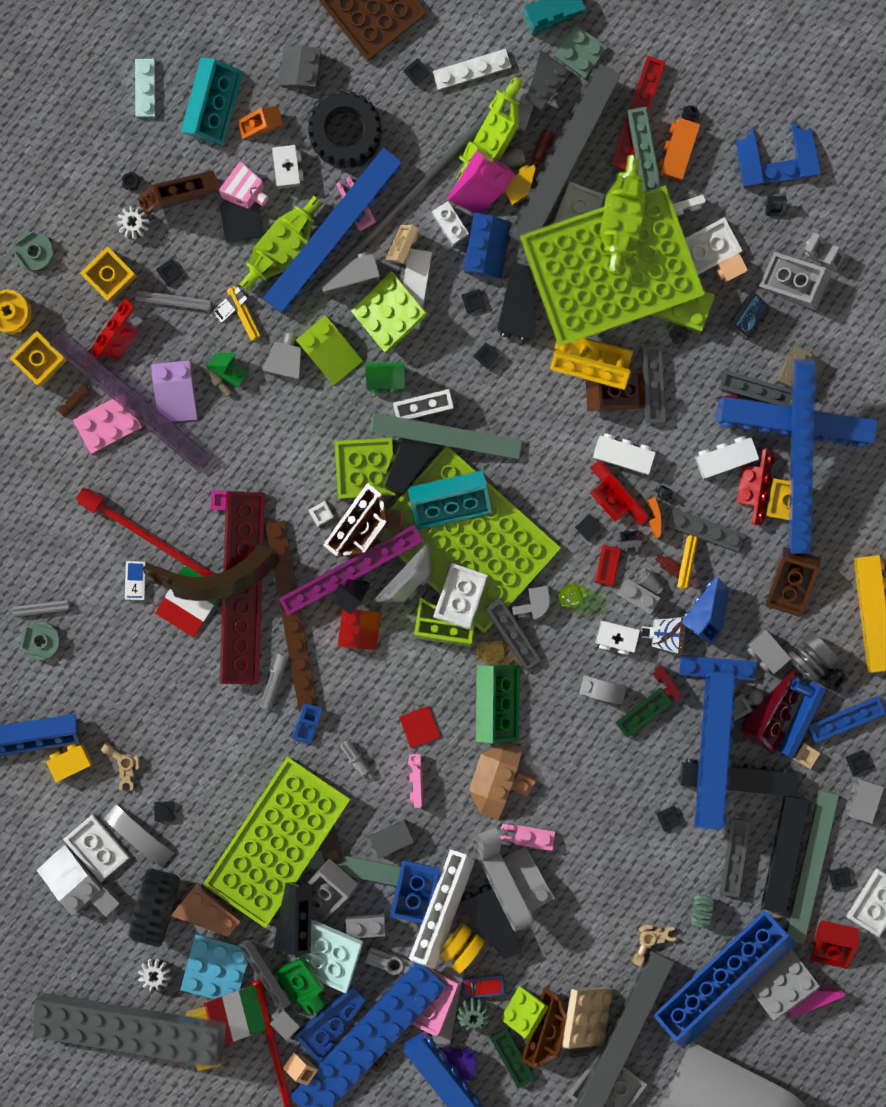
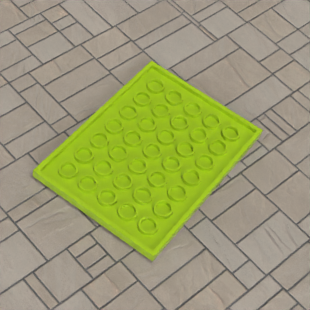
M666 185L644 193L646 202L640 236L631 250V256L623 257L620 274L608 272L611 255L604 252L605 246L600 235L604 207L520 236L559 347L705 295ZM611 237V245L613 247L614 237Z
M446 446L411 486L476 471ZM487 481L486 485L492 513L417 530L423 542L398 555L400 559L408 564L423 546L429 542L431 544L432 572L428 575L431 579L427 583L439 594L442 593L451 563L488 575L472 622L483 633L494 623L485 607L500 597L506 606L509 607L561 549ZM407 489L390 508L405 512L401 531L412 525L416 527ZM384 528L377 538L383 542L401 531Z

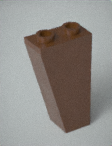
M214 170L153 184L138 196L139 205L143 209L144 214H149L211 195L220 188Z

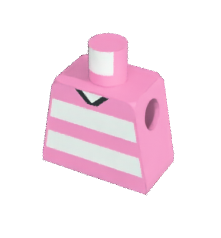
M242 162L237 164L219 189L221 198L247 209L254 202L264 206L268 200V196L262 193L264 189L262 180Z

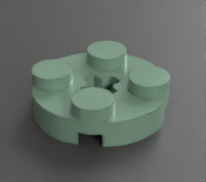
M25 233L16 242L15 258L22 267L30 271H39L46 268L54 257L51 241L41 233ZM31 247L39 248L37 256H30Z
M47 622L33 623L23 631L21 646L28 657L34 660H45L52 657L58 651L60 646L59 632L53 625ZM41 635L46 642L38 646L36 638H40Z

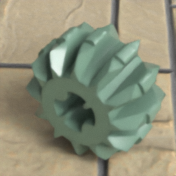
M697 894L694 897L690 920L692 925L708 928L711 923L714 906L712 897L704 894Z
M471 998L469 1002L464 999L463 1005H459L457 1018L460 1025L465 1026L466 1030L473 1028L475 1031L476 1027L482 1029L483 1024H488L490 1011L486 1002L482 1003L480 998L477 1001Z

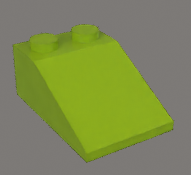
M326 315L296 339L298 344L333 385L363 362Z

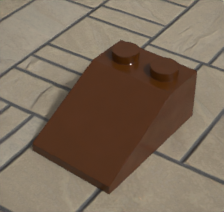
M630 370L625 390L585 379L587 412L645 409L643 370Z
M783 547L765 606L802 617L820 569V557L806 553L791 554L789 548Z

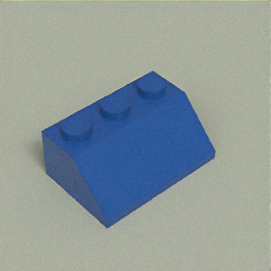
M474 213L464 267L465 273L502 278L511 227L510 221L491 215Z

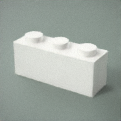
M449 389L393 403L396 417L411 420L454 409Z
M604 433V436H599L593 459L649 475L656 452L651 451L652 448L649 446H633L634 442L623 439L620 442L615 440V436Z
M746 436L734 439V444L728 445L725 442L717 445V450L710 452V449L698 452L699 456L695 457L702 479L758 460L759 457L752 437L746 439Z

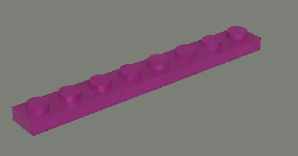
M412 525L370 548L366 554L357 555L282 596L279 600L287 615H290L334 591L339 583L343 585L347 579L354 580L422 543L423 540L415 525Z

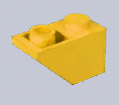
M526 165L519 169V174L512 178L503 192L511 207L528 197L536 169L534 165L530 167Z

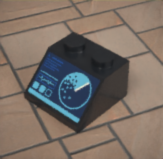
M752 291L747 295L727 325V328L745 340L749 336L752 338L758 330L756 327L758 322H763L769 312L766 310L769 305Z

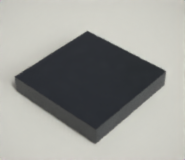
M232 202L219 204L226 243L264 236L258 203L254 202L249 209Z

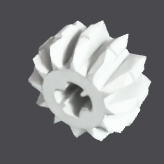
M130 206V212L124 208L123 212L125 215L118 214V218L122 221L116 222L117 226H122L119 232H125L126 238H129L131 233L133 239L137 238L136 233L143 237L144 234L141 230H149L144 225L150 223L149 219H144L147 214L141 213L142 209L140 207L135 211L134 207ZM132 218L136 220L135 223L137 224L134 227L132 225L129 226L131 224L130 220Z
M158 958L155 964L152 959H149L148 965L146 963L141 965L144 970L138 971V974L142 975L138 979L139 982L145 981L143 988L149 985L150 992L154 990V986L157 991H160L161 985L163 987L168 985L165 980L171 979V976L167 975L171 971L170 968L164 969L167 963L163 962L162 965H159L160 959ZM152 972H153V973H154V972H157V973H158L157 978L155 977V978L153 979V978L151 977Z

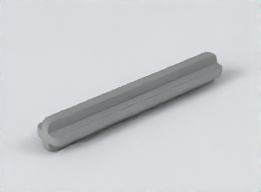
M137 290L135 294V300L205 311H210L211 309L210 300Z

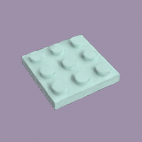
M311 919V954H303L321 983L347 993L363 941Z

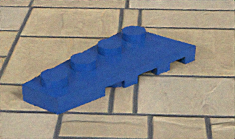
M351 985L347 993L340 994L294 1033V1037L320 1063L326 1052L333 1046L336 1038L341 1035L345 1029L344 1027L365 1002V998Z

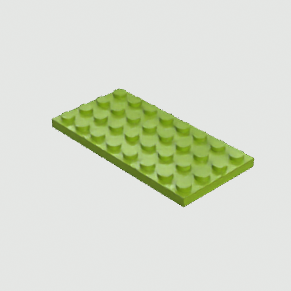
M286 757L203 886L264 928H267L281 907L285 883L297 882L351 799L290 757Z

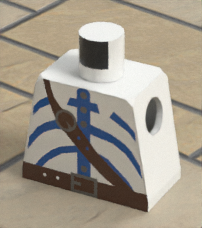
M684 617L653 619V627L642 626L641 638H651L652 647L683 654L685 625L681 622L684 620Z

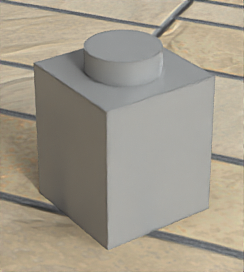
M107 885L90 899L105 917L109 913L113 916L121 908L119 904L122 900Z
M287 1008L277 1009L271 1016L270 1025L285 1040L300 1028L301 1023Z

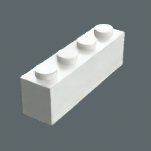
M409 249L410 256L403 263L406 265V270L401 272L400 280L423 307L432 252ZM420 323L417 324L413 329L419 330Z

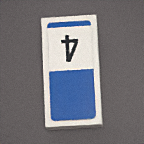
M126 561L125 600H145L146 576L142 568L146 562Z

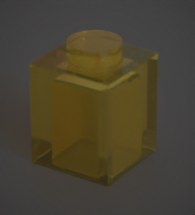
M503 640L479 642L480 646L476 647L477 658H481V662L504 660Z

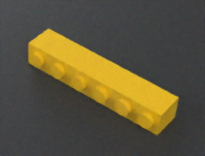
M880 555L854 558L867 671H886V597L884 593L886 579L882 577L884 561L880 559Z

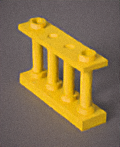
M583 338L559 347L556 340L550 370L625 390L630 374V369L626 368L629 367L633 350L589 338Z

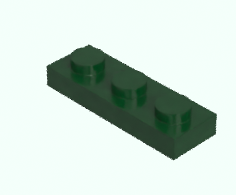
M660 687L615 723L628 738L672 704V701Z
M505 1028L492 1035L490 1039L518 1089L535 1080L528 1065L521 1061L522 1054L508 1029Z

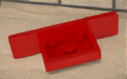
M126 298L118 306L116 313L109 319L104 330L97 336L92 347L86 352L84 360L90 368L93 369L103 354L119 361L139 333V329L136 326L126 322L135 310L129 299Z
M765 448L762 451L760 467L742 465L737 503L754 505L751 524L762 526L766 517L764 510L769 498L767 492L768 484H770L772 479L770 473L771 465H773L775 459L773 450Z
M598 460L590 467L602 482L590 494L614 522L620 519L626 512L639 525L650 518L646 510L636 502L633 495L623 487L621 481L610 472L606 464Z

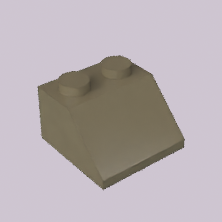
M794 346L785 360L776 383L792 389L793 360L813 359L816 364V387L826 363L812 353Z

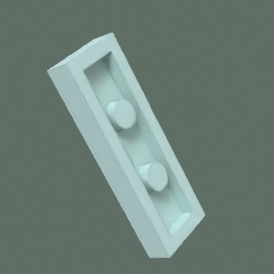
M135 59L136 118H155V59Z

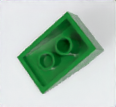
M365 362L366 389L370 390V393L380 394L382 390H390V393H401V390H405L404 362Z

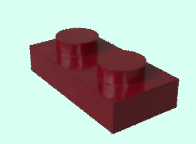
M660 664L653 667L655 671L653 676L658 683L663 682L666 687L663 690L669 699L673 697L677 701L681 698V693Z

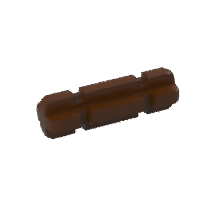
M82 385L78 392L75 391L65 401V405L62 404L58 408L62 416H68L71 413L70 410H74L84 400L83 397H87L91 393L87 386Z

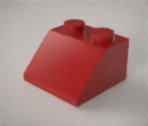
M342 609L337 646L376 650L381 612L355 609L350 615Z
M821 920L816 930L810 961L847 969L858 949L859 928Z

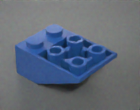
M716 576L714 580L708 583L705 592L696 599L695 605L684 615V620L681 622L709 645L714 642L722 631L730 588Z

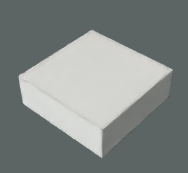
M326 501L309 509L317 526L335 518Z

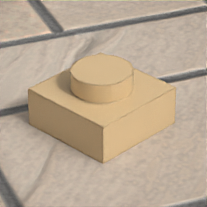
M802 743L793 759L811 769L820 753L807 744Z

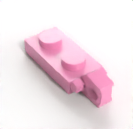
M409 754L408 764L413 769V772H410V784H413V792H410V801L414 803V808H421L424 805L421 754Z

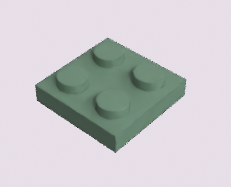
M576 25L554 57L585 79L606 51L607 46Z

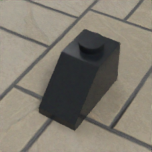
M347 579L343 585L339 583L333 591L335 596L332 601L351 615L361 604L370 583L368 581Z

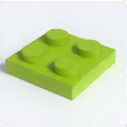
M519 986L500 1019L525 1039L530 1040L549 1006L528 990Z

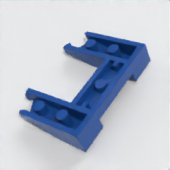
M791 123L796 159L763 165L760 164L754 129L747 132L749 136L741 142L739 139L735 140L742 187L819 176L820 168L812 129L808 128V131L797 128L796 123Z

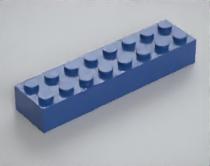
M723 397L718 402L715 422L720 423L721 427L731 428L734 425H738L741 430L750 431L757 428V432L760 433L777 431L776 435L788 436L791 435L792 407ZM815 411L814 441L826 442L833 440L834 444L844 445L850 442L853 447H868V444L874 443L877 420Z
M709 672L706 674L694 828L723 830V826H726L727 823L724 807L728 806V795H725L726 787H729L730 784L727 767H731V756H728L729 748H732L733 737L730 736V729L734 728V717H731L732 709H735L736 706L733 690L737 689V678H734L735 674Z
M764 910L653 1016L672 1039L684 1049L796 943Z

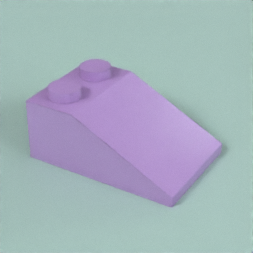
M180 361L151 364L159 423L197 420L192 362Z

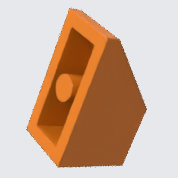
M278 106L260 108L237 121L242 139L273 131L283 125Z

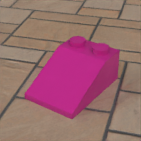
M476 150L447 200L473 213L481 214L506 190L515 174L508 165Z

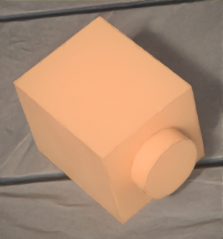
M740 254L716 266L718 278L721 281L724 280L725 283L748 271Z
M293 1053L283 1067L296 1082L307 1086L318 1071L305 1056Z

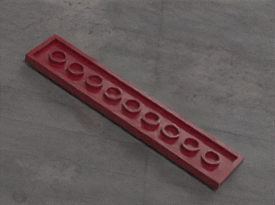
M226 491L223 572L242 562L258 544L263 546L265 493ZM262 579L240 593L222 598L219 684H259Z

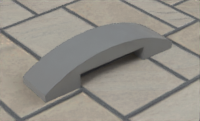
M118 804L104 818L130 844L162 868L175 854L167 845L156 839L137 823Z

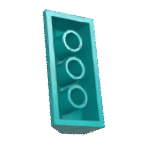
M200 58L181 133L204 141L224 145L243 71L215 58Z
M483 470L407 487L417 530L492 513Z

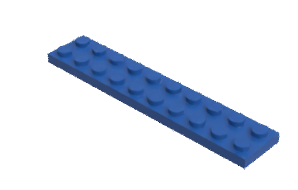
M415 962L316 1066L318 1071L308 1086L300 1083L290 1094V1099L299 1107H333L446 988L447 984L428 967Z

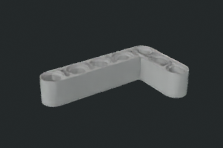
M493 827L476 835L475 852L511 927L516 932L532 925L533 919L500 854L501 837L496 827Z

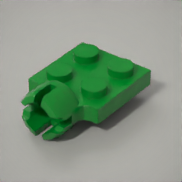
M304 956L277 968L273 972L278 977L281 987L288 993L293 1004L300 1003L308 1015H313V1012H319L323 1009V1005H326V1000L321 994L325 987Z

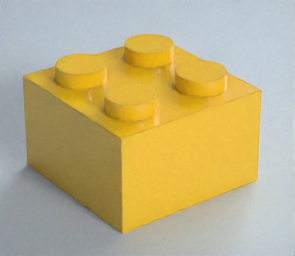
M108 246L80 273L109 303L138 277Z
M38 331L9 358L40 387L68 360Z

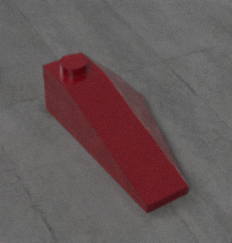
M794 671L749 714L741 728L742 733L749 740L772 754H775L784 738L785 731H782L785 720L790 721L789 708L791 704L796 703L799 694L791 689V683L794 679L803 682Z

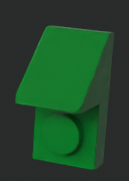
M216 353L206 368L239 388L249 374V370L233 361L236 353Z

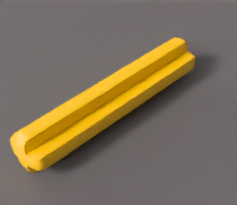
M237 287L229 288L227 293L228 295L231 294L237 306L236 311L250 339H258L261 334L245 302L240 305L234 293Z
M689 535L686 539L677 584L678 588L683 590L689 587L698 538Z

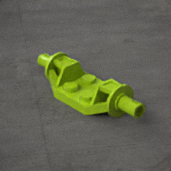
M513 76L505 91L497 89V95L489 106L491 110L474 141H469L464 154L459 157L464 165L456 179L459 180L476 150L496 160L501 159L519 127L518 106L521 103L516 100V95L524 83L519 78ZM506 101L510 102L509 115L504 112Z
M628 156L626 173H619L617 175V181L606 194L600 235L605 246L604 252L611 255L608 272H614V274L621 273L623 257L631 256V250L640 236L646 200L643 188L644 178L637 175L641 158L636 157L634 159L635 156ZM611 237H614L613 247L611 245Z
M313 196L303 209L295 206L294 210L284 214L275 221L254 246L250 261L246 263L250 268V272L239 283L240 286L249 292L258 279H263L267 282L269 278L279 275L287 269L310 239L312 226L316 224L311 216L323 204L320 200L317 201V198ZM308 221V223H307L306 227L304 228L303 232H301L303 226H304L305 223ZM270 266H273V268H271L269 271H267L264 275L262 274V273H264Z

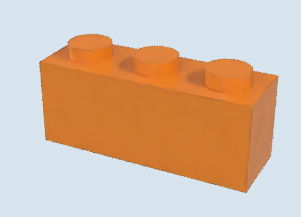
M679 117L676 122H672L669 133L672 134L670 141L666 140L663 148L666 154L664 159L660 158L658 164L659 176L678 182L682 181L700 124Z

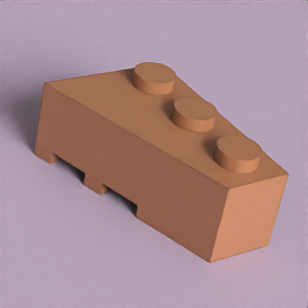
M198 883L195 884L171 915L227 937L242 919Z

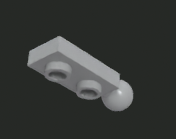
M752 691L748 699H745L744 695L737 697L735 709H732L731 717H734V721L752 712L750 706H758L764 700L763 694L759 691Z

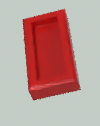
M602 545L595 579L596 583L614 586L621 548Z

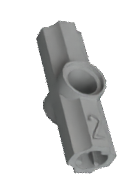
M370 947L365 963L400 976L415 963L402 958L398 954H390L374 947ZM392 960H397L400 966L394 969L389 963Z

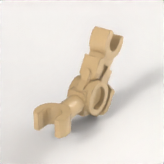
M106 742L101 751L117 760L120 778H122L119 789L123 790V784L128 783L130 790H133L134 783L131 778H134V765H136L135 770L139 769V756L135 755L133 757L130 754H120Z
M641 926L639 928L641 932V946L632 962L641 967L648 948L655 944L664 943L665 939L671 942L675 941L676 937L668 936L669 931L675 930L674 927L669 926L664 931H662V928L651 931L649 929H653L654 926Z

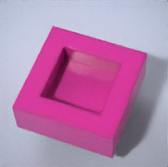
M211 491V509L226 510V491Z

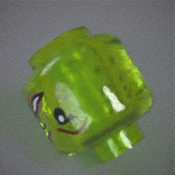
M577 582L561 587L558 594L562 607H566L568 610L584 605L586 602L585 597L588 596L585 587L580 586Z

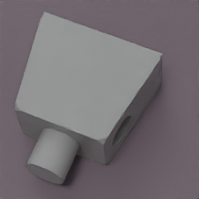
M285 333L283 343L274 342L263 367L264 372L300 380L302 349L294 346L297 335Z

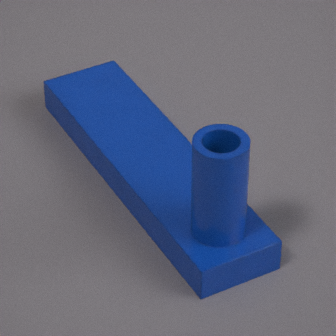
M798 679L792 681L791 689L804 695L777 750L791 758H794L826 692L825 688L810 682L808 685Z

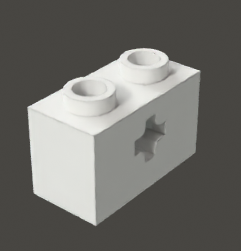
M295 145L272 148L277 188L301 186L300 181H304L303 170L298 167V162H301L300 150H296ZM290 162L293 167L290 168V171H287L283 167H286V163Z
M448 201L432 211V216L452 247L469 236L468 231Z
M601 621L596 643L600 644L599 648L610 650L613 647L618 649V653L629 655V652H635L640 630ZM617 633H619V636L622 638V641H618L617 644H615V640H613L612 637L616 636Z

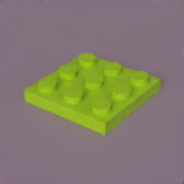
M392 271L351 311L387 354L428 315L427 311Z
M392 438L335 441L338 499L357 498L367 483L383 496H395L394 492L381 488L393 455Z

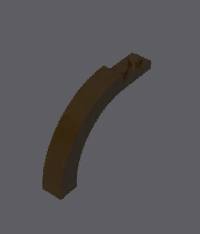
M258 544L242 562L224 572L210 576H184L148 563L144 565L142 570L148 582L172 589L174 596L177 598L191 601H209L229 597L250 588L274 568L278 559L274 549Z

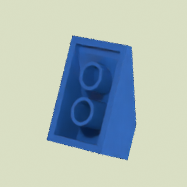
M402 860L390 917L423 923L437 886L440 868Z

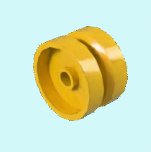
M0 291V331L6 334L22 332L32 320L31 304L25 297L15 291ZM8 310L12 311L11 315H7Z
M464 923L446 941L439 956L445 963L453 959L451 968L458 974L473 961L485 942L478 934L470 937L471 929Z

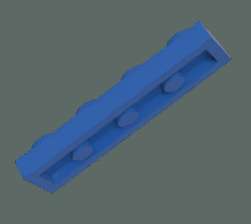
M680 656L679 675L706 677V674L709 672L733 673L735 674L734 678L739 680L756 681L757 661Z
M875 696L810 723L808 729L814 743H817L885 715L886 712L879 696Z

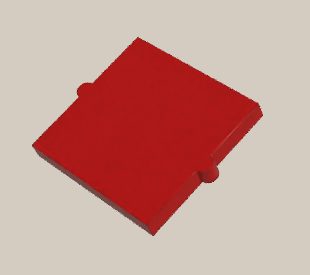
M429 706L418 710L413 709L412 712L399 716L410 748L423 743L426 745L428 741L440 737Z

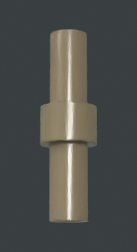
M206 363L201 369L211 379L210 382L215 387L218 386L228 397L232 393L231 389L223 382L224 379L206 368L208 365Z

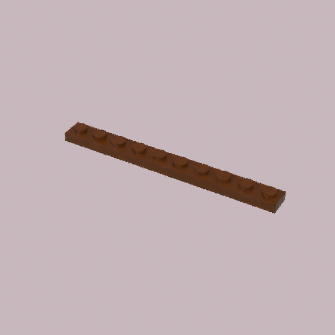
M285 520L265 524L269 548L274 549L278 559L277 564L273 568L278 598L297 589ZM279 600L300 712L303 703L318 706L300 609L287 615Z

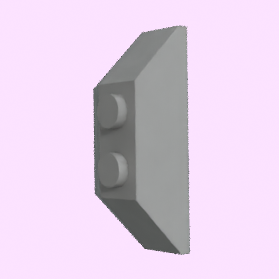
M429 542L374 599L376 602H404L407 598L411 600L418 592L416 588L420 584L424 586L431 579L428 576L432 572L431 544Z

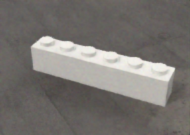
M450 849L409 957L410 960L435 970L475 860L468 855Z

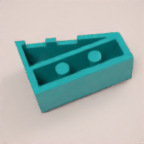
M539 0L524 5L523 16L531 35H534L584 14L586 8L582 0Z

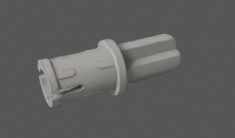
M350 740L344 741L340 747L348 757V762L352 763L360 777L365 775L370 769L363 761L362 754L357 752Z

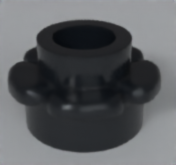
M688 105L683 108L681 115L683 119L695 122L699 119L700 113L697 107Z
M134 172L124 174L122 186L126 190L135 191L141 183L140 177Z
M676 325L674 329L670 330L669 336L673 343L679 344L687 341L688 330L685 327Z
M660 485L655 490L658 493L657 497L663 501L672 499L674 491L670 488Z

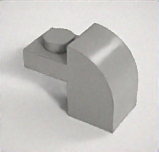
M813 233L811 238L807 240L804 249L807 257L834 271H837L846 255L839 247L827 243L816 233Z
M548 586L528 588L530 604L511 607L512 614H517V618L529 616L528 612H532L533 619L541 617L547 611L550 603Z
M583 675L579 694L622 705L627 686Z

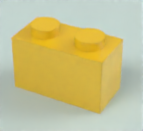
M78 744L66 747L68 751L62 754L58 751L49 756L50 760L46 761L55 782L93 765L84 744L79 746Z

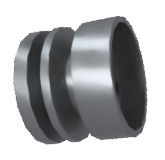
M810 632L802 640L806 649L803 650L801 647L795 646L794 648L799 655L797 656L792 651L787 655L802 675L817 683L819 678L814 672L816 671L821 676H824L825 673L821 666L824 665L831 669L840 660L826 643L816 634Z

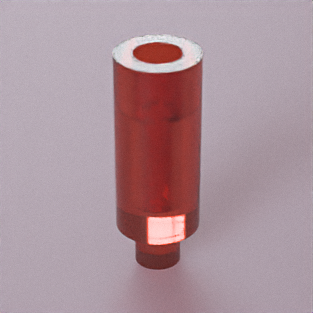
M546 129L542 130L531 155L533 159L531 166L534 165L535 168H538L539 163L544 162L556 135L555 133Z
M658 554L655 560L660 563L659 567L679 579L681 564L668 555L664 557Z

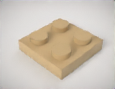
M400 225L385 260L403 264L404 261L406 262L410 256L409 249L418 238L417 231L419 228L414 225Z

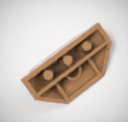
M503 742L481 753L469 787V792L480 814L499 820L519 765L523 747Z

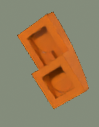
M653 497L646 500L654 516L653 519L647 522L654 537L659 538L661 536V515L657 500Z

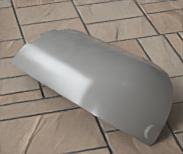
M693 1042L688 1046L677 1069V1072L680 1073L679 1076L675 1075L659 1107H806L801 1100L784 1088Z

